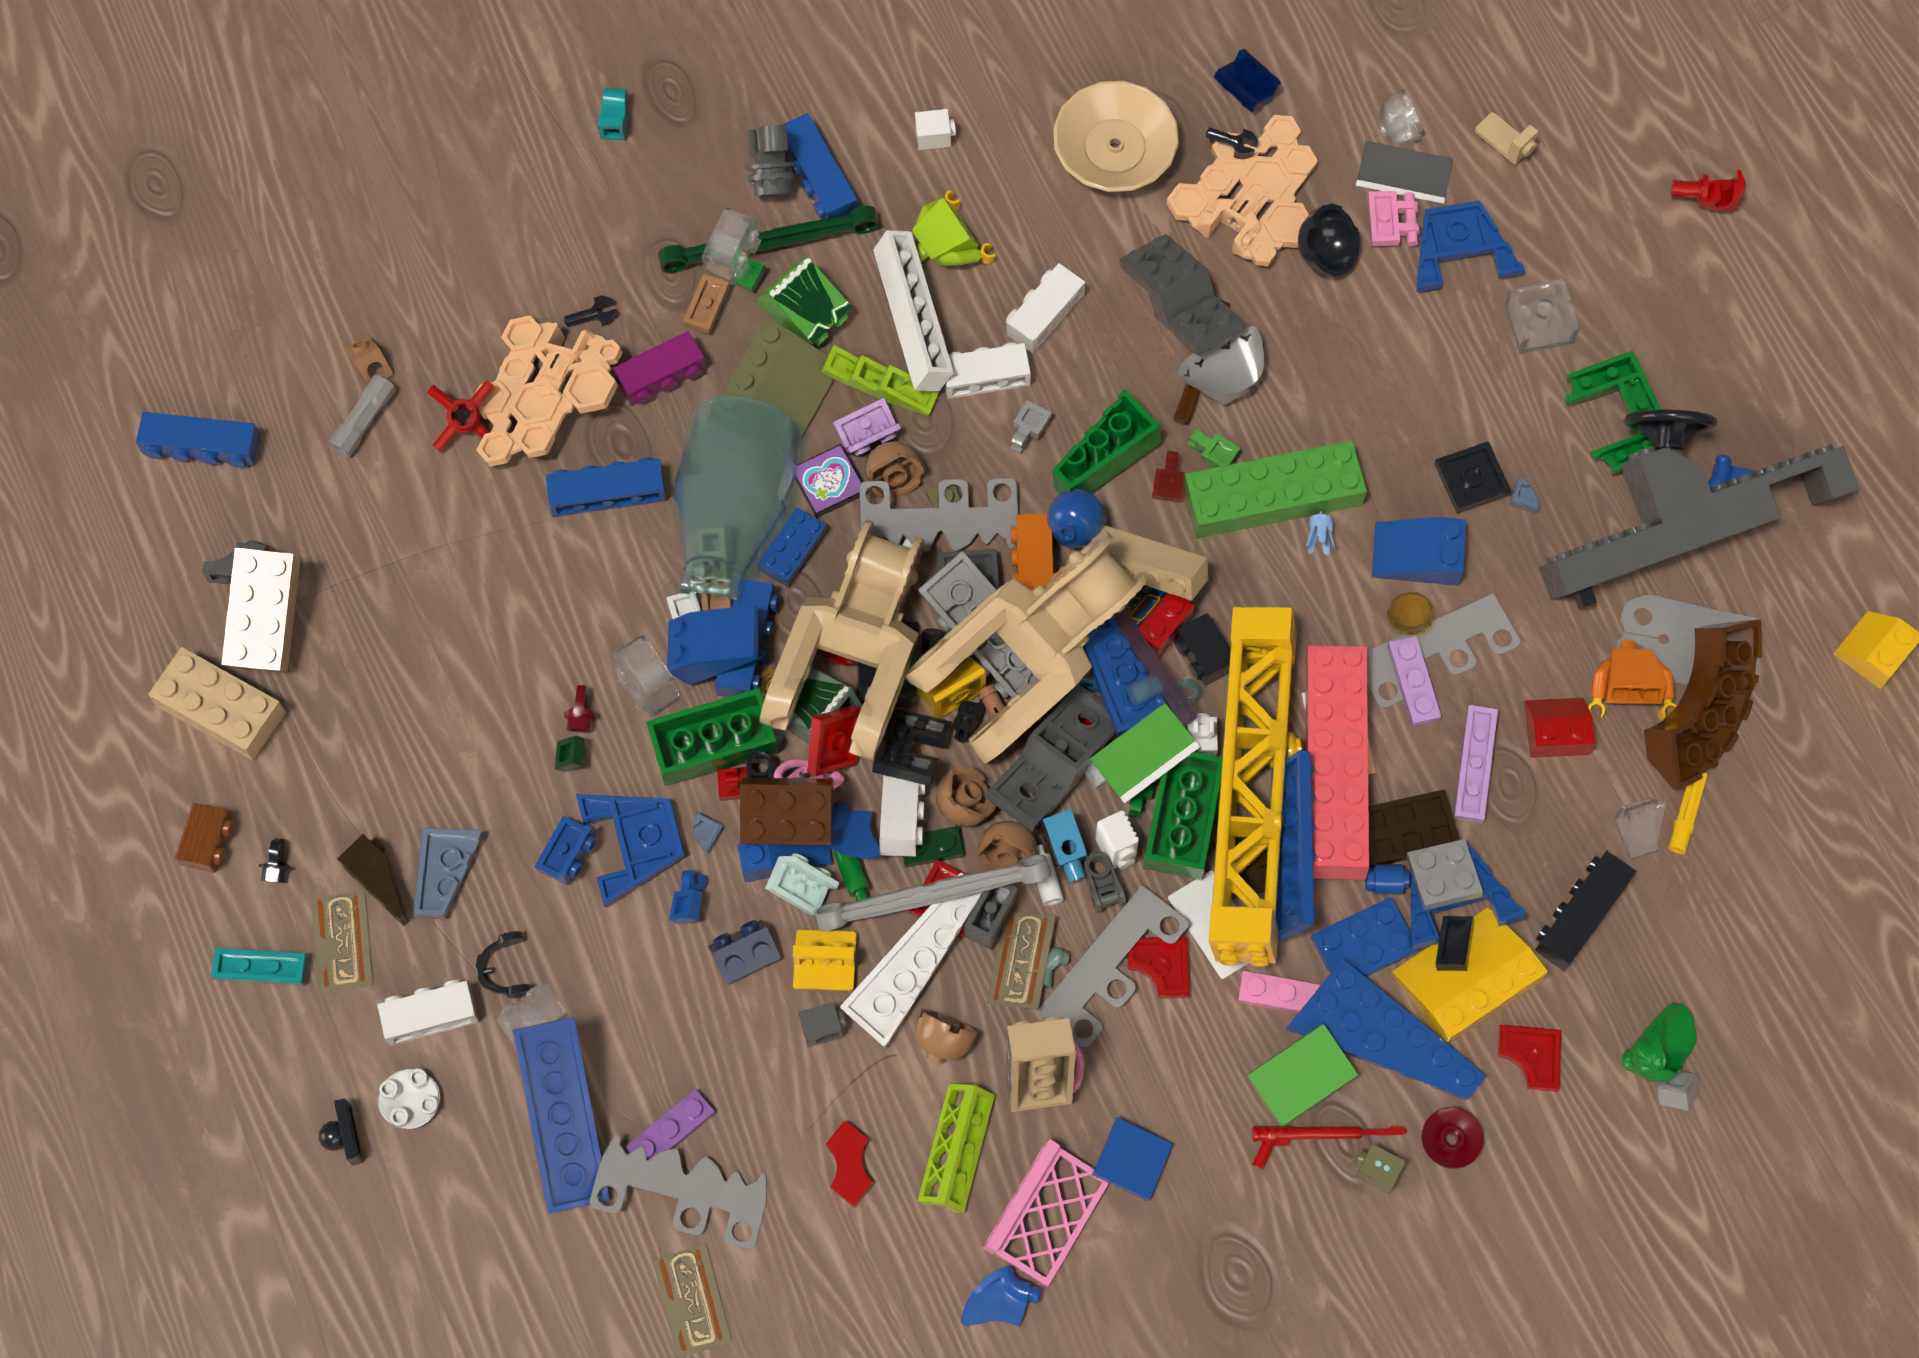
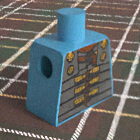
M1070 809L1043 819L1038 828L1048 853L1051 854L1055 870L1064 868L1069 883L1085 878L1086 875L1081 861L1086 858L1087 853L1072 810ZM1061 847H1069L1072 854L1066 855Z

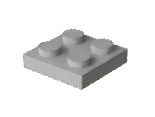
M1465 839L1407 852L1406 858L1424 910L1482 897L1483 890Z

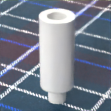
M1038 845L1037 855H1045L1047 857L1051 876L1037 882V887L1043 906H1052L1062 902L1064 898L1051 854H1045L1043 845Z

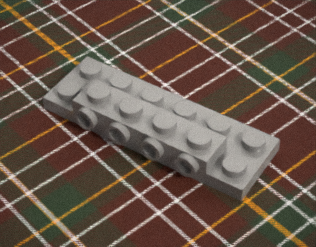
M963 551L957 554L917 589L940 615L936 620L947 633L990 594L996 591ZM996 632L985 640L973 653L978 659L977 663L985 670L986 677L991 673L998 681L994 687L1005 699L1009 695L1012 698L1015 697L1037 678Z

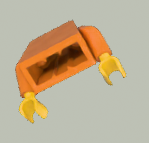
M1625 640L1620 644V649L1612 650L1610 659L1603 660L1594 673L1591 689L1593 702L1588 708L1590 710L1596 707L1600 710L1599 720L1605 713L1602 698H1605V703L1662 704L1663 701L1664 705L1658 710V718L1661 721L1666 718V708L1672 712L1677 706L1672 703V699L1675 698L1672 672L1661 661L1657 660L1653 650L1638 649L1637 643L1634 640Z

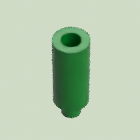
M833 851L849 896H855L856 901L868 898L866 892L870 888L859 859Z

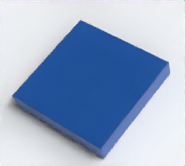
M1117 1117L1114 1120L1092 1175L1148 1201L1151 1198L1173 1144Z

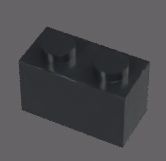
M1208 613L1177 628L1174 644L1180 655H1186L1191 663L1189 668L1196 680L1200 679L1204 686H1207L1229 674L1231 650Z

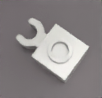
M1197 713L1192 715V717H1187L1185 728L1200 746L1194 752L1217 756V717H1210L1206 713Z

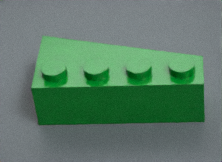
M1125 388L1120 392L1112 406L1109 405L1102 413L1103 416L1094 426L1091 425L1085 432L1084 438L1078 445L1075 444L1052 470L1053 485L1058 493L1063 491L1065 493L1073 492L1074 489H1082L1091 493L1161 444L1160 425Z

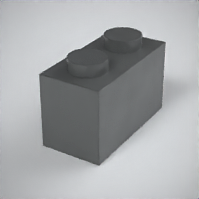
M1009 884L982 892L964 925V937L991 950L1018 899V888Z

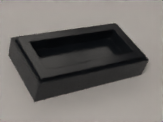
M1443 916L1435 962L1437 971H1467L1474 929L1473 916Z

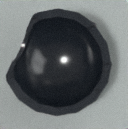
M1332 203L1314 209L1302 222L1298 232V248L1303 260L1315 272L1328 276L1346 274L1354 267L1359 256L1360 233L1358 227H1355L1351 217L1342 209V206Z

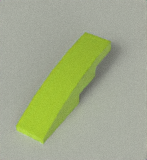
M835 345L830 348L820 370L821 373L878 399L884 398L888 403L926 416L930 414L939 391L914 390L910 375L892 365L886 368L864 355L858 358Z

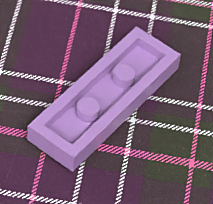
M1417 636L1389 642L1387 648L1411 727L1439 721L1441 714Z

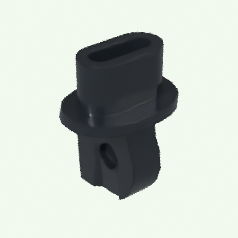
M964 701L959 705L957 715L953 721V728L956 731L954 738L956 741L964 742L967 735L976 728L983 712V703Z
M275 838L271 841L269 862L259 864V867H262L261 881L285 883L286 870H291L289 865L282 863L285 839Z

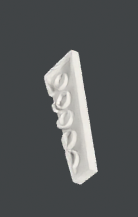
M982 892L932 904L840 1006L844 1013L884 1048L887 1047L968 920Z

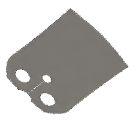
M1652 594L1643 595L1624 604L1620 623L1624 627V634L1621 639L1617 640V649H1620V644L1623 641L1634 640L1637 645L1655 652L1657 660L1661 661L1672 672L1674 683L1688 684L1695 655L1694 628L1759 618L1706 608ZM1645 608L1650 611L1652 620L1649 624L1639 625L1635 622L1633 615L1637 609ZM1660 635H1667L1669 642L1661 644L1658 640ZM1758 657L1756 661L1755 675L1757 673L1760 657Z

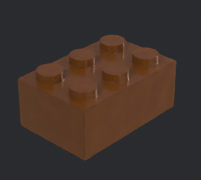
M743 777L740 783V844L831 845L833 840V779Z

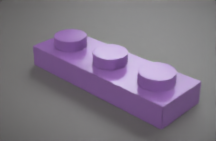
M694 1089L629 1143L624 1150L627 1154H630L641 1146L645 1150L646 1161H648L659 1152L676 1148L714 1116L715 1111L698 1091Z

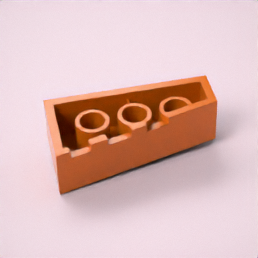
M1016 514V526H1011V543H1017V549H1011L1012 567H1017V573H1012V578H1015L1031 590L1040 583L1044 587L1049 582V579L1053 577L1052 531L1047 522L1048 514Z

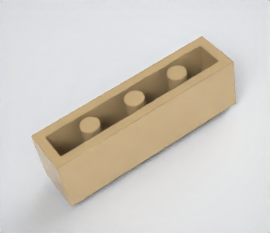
M1106 525L1097 535L1100 536L1106 531L1111 534L1113 539L1105 549L1131 578L1140 572H1144L1149 577L1145 586L1193 600L1208 580L1207 557Z

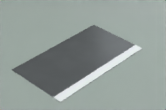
M1365 141L1356 186L1379 191H1396V194L1403 196L1407 192H1413L1417 199L1444 204L1453 159Z

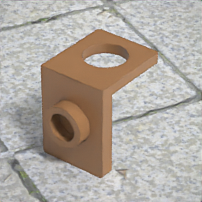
M369 336L356 341L344 350L357 366L367 385L373 378L368 375L367 368L373 362L381 363V377L387 379L393 375L379 347Z

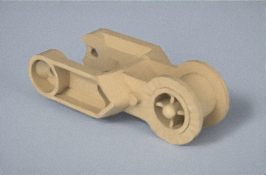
M865 520L855 542L854 550L850 551L846 556L848 568L845 572V578L842 581L840 591L834 590L831 598L807 597L802 604L768 688L760 715V723L786 731L795 711L804 682L809 676L817 649H821L877 668L851 737L853 741L849 750L852 754L874 761L905 681L904 675L910 667L920 635L902 622L904 613H901L906 602L907 594L910 592L911 585L916 584L919 579L916 568L922 554L924 538L917 536L911 548L873 536L874 522Z
M1106 531L1097 536L1089 545L1084 546L1081 551L1071 553L1066 565L1061 567L1044 587L1040 583L1031 590L1015 578L1010 579L990 594L920 657L905 673L904 677L910 684L928 693L996 632L1037 677L968 739L976 757L982 764L988 763L1003 752L1079 683L1092 667L1082 647L1089 640L1087 634L1093 629H1097L1105 620L1110 619L1114 613L1123 611L1129 600L1135 597L1136 593L1146 585L1149 577L1144 572H1140L1131 578L1105 549L1113 539L1109 532Z

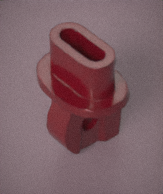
M577 685L575 707L568 709L564 713V717L568 720L567 731L588 733L590 732L591 721L595 720L596 715L587 709L586 685Z

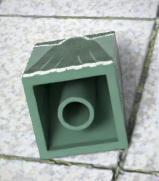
M811 667L787 730L810 745L812 716L852 705L862 708L863 705L850 687Z

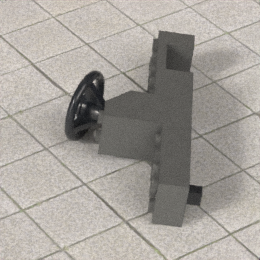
M1661 409L1633 412L1626 415L1623 421L1624 424L1629 428L1641 431L1654 445L1628 455L1630 461L1621 464L1642 524L1599 539L1600 544L1597 540L1573 549L1574 555L1572 550L1546 558L1548 564L1539 567L1550 599L1573 593L1578 609L1597 603L1591 586L1781 518L1769 487L1770 484L1801 474L1812 505L1843 496L1860 488L1845 447L1841 446L1834 449L1832 444L1710 487L1702 465L1684 457L1681 450H1684V445L1695 432L1714 429L1718 423L1716 417L1707 413L1689 410Z

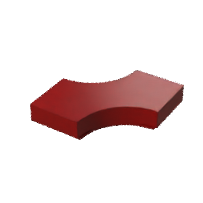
M844 1120L825 1144L827 1149L833 1154L837 1165L836 1176L830 1189L855 1208L873 1185V1181L867 1176L862 1165L863 1152L869 1139Z

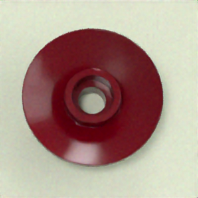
M1455 1107L1442 1108L1431 1114L1426 1120L1421 1134L1422 1145L1427 1156L1437 1165L1448 1169H1459L1470 1165L1481 1153L1484 1142L1483 1131L1476 1118L1469 1112ZM1446 1136H1453L1456 1139V1144L1448 1145L1445 1140Z

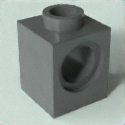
M834 1002L798 1012L807 1047L843 1038L841 1028L847 1026L842 1009L836 1011Z

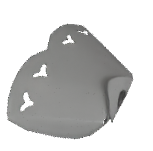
M1247 326L1244 330L1198 355L1192 353L1180 365L1178 376L1187 384L1222 405H1226L1254 390L1260 381L1264 369V350L1257 327ZM1251 334L1248 342L1240 338V336ZM1229 341L1231 342L1230 350L1221 348L1222 346H1226ZM1201 359H1204L1202 367L1195 365V362L1199 363ZM1187 369L1189 370L1190 377L1184 376V374H1187Z

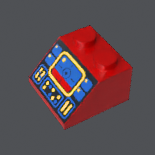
M1144 585L1115 620L1116 626L1123 636H1127L1128 640L1155 660H1158L1175 640L1177 628L1189 623L1192 619L1194 605L1185 598Z

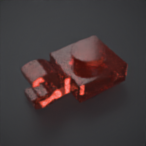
M1167 451L1165 469L1156 468L1152 499L1180 503L1184 472L1176 471L1179 452Z

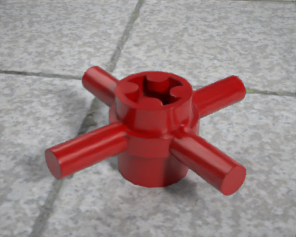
M486 380L470 400L459 399L454 401L433 384L427 391V394L447 409L446 418L449 425L432 446L441 452L457 432L468 433L473 431L481 438H483L484 434L490 433L491 431L480 423L481 414L478 407L495 386ZM459 409L461 411H466L467 409L471 411L470 420L467 423L461 424L457 422L458 415L456 412Z

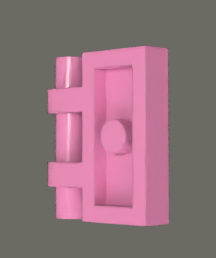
M1396 191L1368 192L1371 246H1399L1400 236L1407 237L1408 246H1417L1420 225L1417 224L1416 219L1419 209L1418 202L1415 201V194L1407 192L1404 194V201H1397ZM1398 213L1405 215L1406 223H1399Z

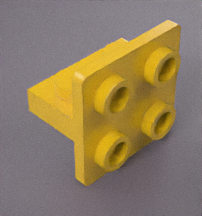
M797 930L795 945H793V988L795 990L853 991L856 933L854 931Z

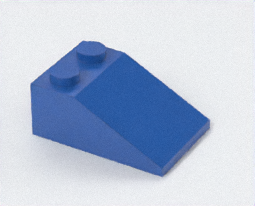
M1428 517L1376 522L1372 578L1458 586L1464 568L1466 519Z
M755 605L689 612L668 622L667 673L689 685L758 659V607Z

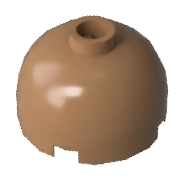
M896 441L886 442L877 446L871 451L865 464L867 481L887 482L890 494L893 493V498L906 495L918 487L921 482L919 477L924 473L915 450L902 442ZM870 487L874 494L884 497V492L880 487Z
M962 765L952 769L942 778L938 784L935 797L941 814L948 821L962 827L977 825L995 810L996 805L985 798L988 788L983 782L986 780L984 775L972 767Z
M1002 821L994 823L985 830L976 854L977 857L980 856V864L983 868L990 870L1015 865L1026 857L1037 855L1038 847L1035 836L1028 828L1015 821Z
M921 1009L915 1025V1039L918 1046L927 1052L925 1058L942 1064L944 1059L956 1060L962 1058L971 1048L977 1031H974L973 1027L950 1016H947V1018L937 1017L938 1012Z

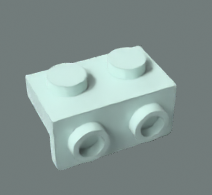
M799 854L779 856L765 889L807 914L815 916L814 911L822 905L828 889H837L839 882L831 878L832 874L829 871L819 867H812L808 864L809 860Z

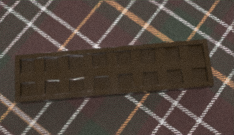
M1444 789L1368 806L1369 867H1373V864H1391L1407 860V852L1459 840ZM1236 837L1235 847L1247 837ZM1215 840L1214 843H1213L1214 849H1215V853H1216V843H1217V840ZM1268 847L1239 874L1256 894L1265 892ZM1232 893L1231 899L1238 898L1234 893Z

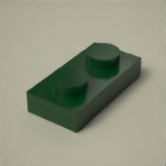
M958 826L923 832L922 845H916V856H903L905 868L935 863L936 859L946 861L962 858L963 849Z

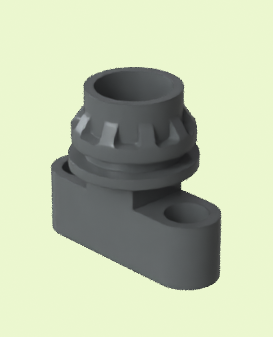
M769 125L759 127L756 130H748L750 156H754L755 165L746 166V170L752 171L753 174L748 175V182L754 188V196L791 194L790 185L794 179V172H789V168L794 167V162H785L784 152L788 151L787 125Z

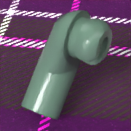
M1055 947L1049 951L1042 989L1051 988L1052 971L1058 965H1067L1070 957L1066 950Z

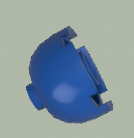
M1074 489L1073 492L1066 493L1065 491L1060 492L1051 503L1047 515L1048 526L1052 531L1053 538L1061 545L1069 548L1087 546L1101 532L1107 520L1106 514L1104 516L1101 509L1103 505L1100 500L1082 489Z

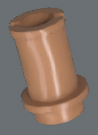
M994 685L986 686L978 692V701L983 702L990 717L995 715L997 710L999 712L1005 707L998 695L999 691Z

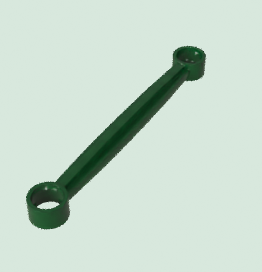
M860 206L845 216L788 225L764 232L758 231L686 249L681 245L667 246L658 252V258L662 272L673 274L685 270L689 264L771 250L848 231H853L855 234H867L876 230L879 227V222L874 207Z

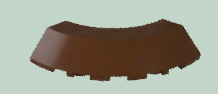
M1761 619L1719 623L1694 628L1695 655L1687 688L1678 705L1663 721L1644 730L1647 759L1673 789H1680L1691 785L1703 778L1702 774L1710 768H1715L1719 764L1717 760L1720 759L1722 754L1729 752L1739 737L1736 732L1742 720L1748 719L1753 705V701L1750 699L1751 692L1755 687V683L1759 681V675H1755L1757 658L1762 657Z

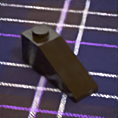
M362 834L337 860L371 896L404 926L408 921L389 861L384 855L386 848L375 837L370 841Z

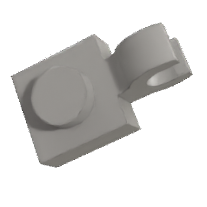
M1027 400L1013 421V427L1018 431L1011 440L1013 444L1010 449L1021 454L1030 436L1038 440L1050 421L1052 412Z

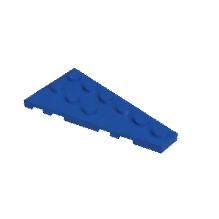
M1343 958L1285 1029L1304 1036L1323 1023L1343 1053L1381 1068L1395 1071L1409 1079L1423 1082L1432 1088L1465 1101L1469 1099L1486 1077L1483 1072Z

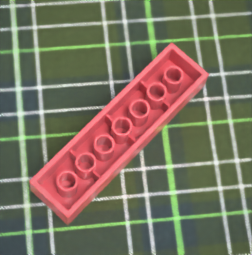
M1308 645L1305 658V751L1310 752V763L1313 765L1311 776V791L1314 796L1311 806L1312 820L1314 822L1312 848L1315 852L1313 878L1366 880L1369 870L1367 647Z

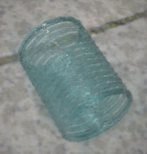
M1151 674L1127 686V692L1131 701L1135 705H1139L1162 694L1163 687L1159 678L1155 674Z
M1189 678L1178 682L1175 693V700L1178 705L1190 707L1196 702L1197 683ZM1188 688L1194 692V695L1187 698L1181 696L1178 691Z

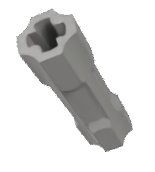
M374 375L363 390L360 400L344 423L338 426L328 441L329 447L344 457H350L362 439V435L381 408L385 407L396 391L394 385L388 379L380 375Z

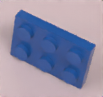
M1392 897L1312 934L1310 937L1329 974L1343 958L1362 975L1367 977L1418 953L1420 948L1412 950L1411 932Z

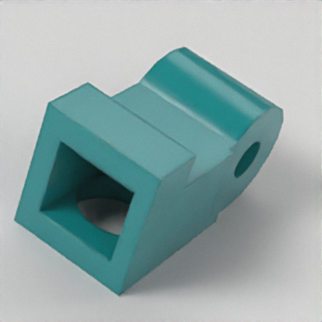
M604 88L601 114L597 125L600 139L625 141L628 117L627 89ZM607 129H619V131L609 132Z

